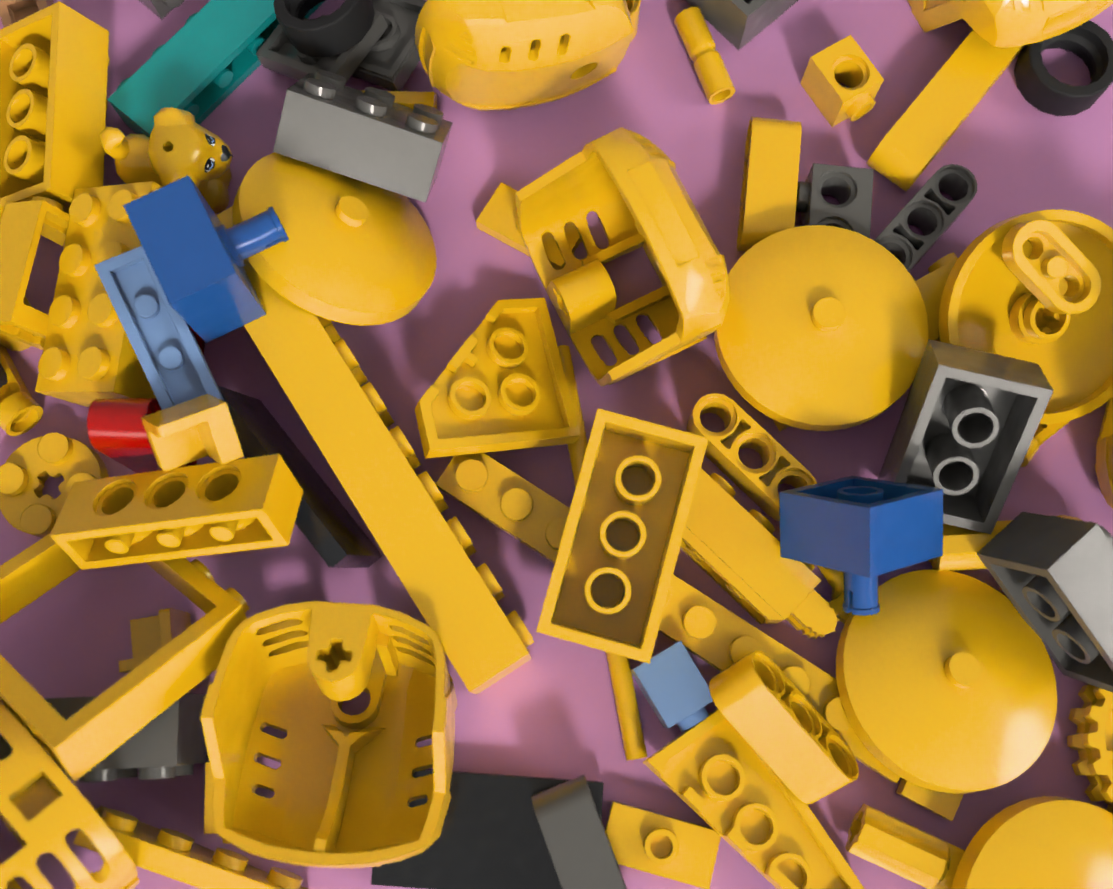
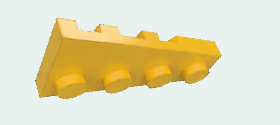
M718 708L711 712L707 718L683 732L643 761L656 776L776 889H865L809 806L801 802L721 714Z
M101 805L95 810L137 867L200 889H308L301 886L303 881L301 876L288 870L271 867L268 873L248 865L249 859L237 852L225 848H216L213 851L193 843L194 839L184 833L168 828H156L119 810L106 808ZM79 830L73 844L98 853L89 838Z

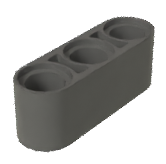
M950 164L943 166L935 172L874 241L890 251L910 272L972 201L977 193L975 176L969 169L961 165ZM940 192L948 194L953 201L944 198ZM908 225L918 227L924 235L914 233Z
M584 775L531 796L534 811L562 889H627Z

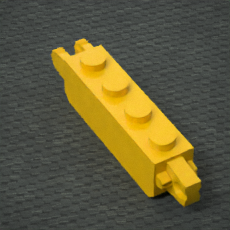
M701 468L680 549L759 624H776L786 619L797 631L801 630L802 635H806L807 638L812 637L813 640L819 636L825 637L826 634L836 632L837 621L840 620L837 618L838 613H835L834 608H830L829 603L814 590L821 582V579L812 572L815 565L780 557V541L772 535L775 528L771 522L757 510L751 509L748 512L733 498L736 495L735 490L723 477L717 473H712L709 476Z

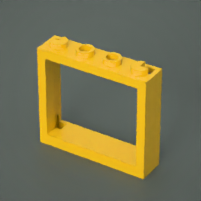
M50 534L0 566V624L81 569L50 537ZM186 558L145 563L205 612L206 615L67 720L0 654V702L74 782L213 673L219 665L225 645L232 632L242 621L247 619L245 613L250 608L241 594L232 587L224 590L216 584L211 572L198 559H194L191 562Z

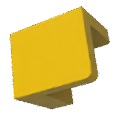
M205 394L141 417L158 466L164 471H170L206 456L221 465L244 457L227 403L210 394Z
M174 608L160 609L157 616L130 620L133 658L118 661L119 673H129L190 627V613Z

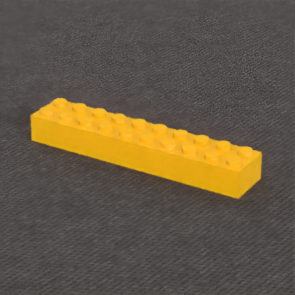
M233 206L216 215L227 229L233 226ZM244 259L245 266L243 267L266 312V315L245 324L244 327L428 626L436 632L444 652L468 691L474 694L481 693L532 659L526 647L534 643L533 637L516 610L506 616L497 603L505 597L502 588L486 563L481 564L477 568L472 564L469 557L477 552L472 541L456 516L445 521L441 515L443 511L449 508L443 499L444 497L427 470L418 476L415 474L414 469L422 464L398 425L388 431L387 427L395 423L371 382L366 383L368 379L351 350L338 334L332 321L314 315L281 296L258 275L248 260Z

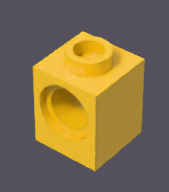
M849 35L811 56L800 84L831 127H834L848 118L851 121H856L866 115L876 104L874 98L884 78L854 38ZM839 83L846 84L850 88L843 87Z

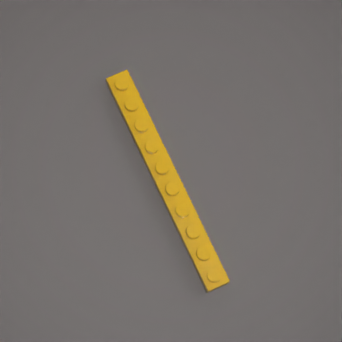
M485 453L454 456L436 482L438 489L555 564L570 508ZM673 575L658 630L660 633L676 643L681 640L688 651L721 672L754 650L764 652L845 741L856 760L887 780L898 783L900 776L876 759L853 730L843 709L837 688V680Z

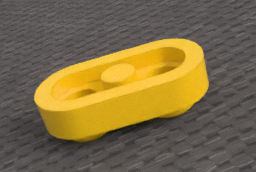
M1047 220L1025 221L1013 226L1007 232L1002 243V257L1005 265L1048 310L1058 314H1079L1087 311L1096 303L1102 286L1098 270L1055 224ZM1026 240L1032 244V253L1029 258L1023 252V245ZM1063 278H1065L1068 284L1064 295L1059 291V283Z

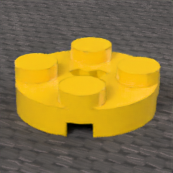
M57 432L48 433L29 440L18 447L9 456L5 464L0 466V510L5 519L17 530L43 538L52 532L74 482L109 477L105 463L86 444ZM51 476L54 478L63 476L64 481L58 486L61 494L57 498H53L48 494L43 495L44 483Z

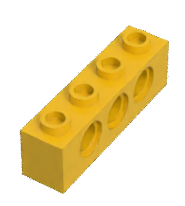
M280 454L237 459L223 465L215 462L179 467L170 471L158 470L78 481L73 483L50 537L81 570L289 546L303 489Z

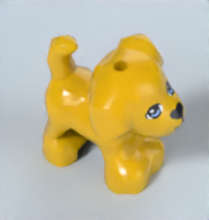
M171 107L160 109L153 116L155 126L150 137L144 134H129L125 137L121 130L113 127H106L99 134L105 153L115 159L116 173L125 184L153 181L164 187L189 175L215 214L227 208L230 200L228 187L232 179L230 165L233 155L230 147L218 135L195 122L194 115L191 112Z

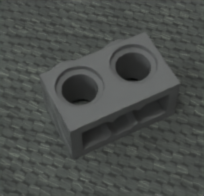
M813 163L805 182L798 181L796 211L801 212L800 226H835L870 238L874 169ZM822 195L836 198L840 205L828 203Z

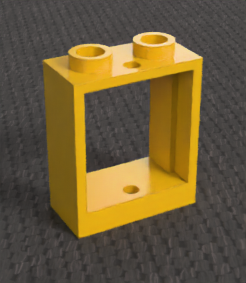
M34 196L31 198V201L6 203L0 222V333L43 350L49 315L23 304L40 236L42 235L64 247L70 217L68 213L64 212L65 207L61 203L50 198Z

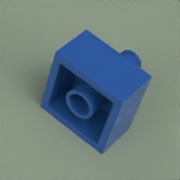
M189 175L123 205L170 306L206 343L266 315L243 266H245L244 259L282 241L286 242L289 240L272 206L267 208L266 211L227 229L218 219Z
M848 476L779 492L780 557L844 572L843 611L846 613L852 612L853 615L863 616L877 614L880 611V604L878 603V575L943 556V489Z

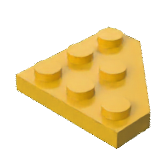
M545 298L497 300L473 334L468 337L449 361L444 371L420 398L414 410L425 459L574 444L581 436Z

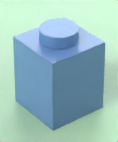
M681 640L652 657L650 664L644 662L631 670L633 678L663 728L669 729L677 724L680 731L684 732L709 716L705 708L706 705L713 702L709 686Z

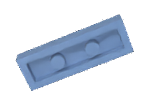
M137 247L95 264L96 271L161 409L172 407L205 394H210L223 401L224 398L189 324L170 306L143 247Z

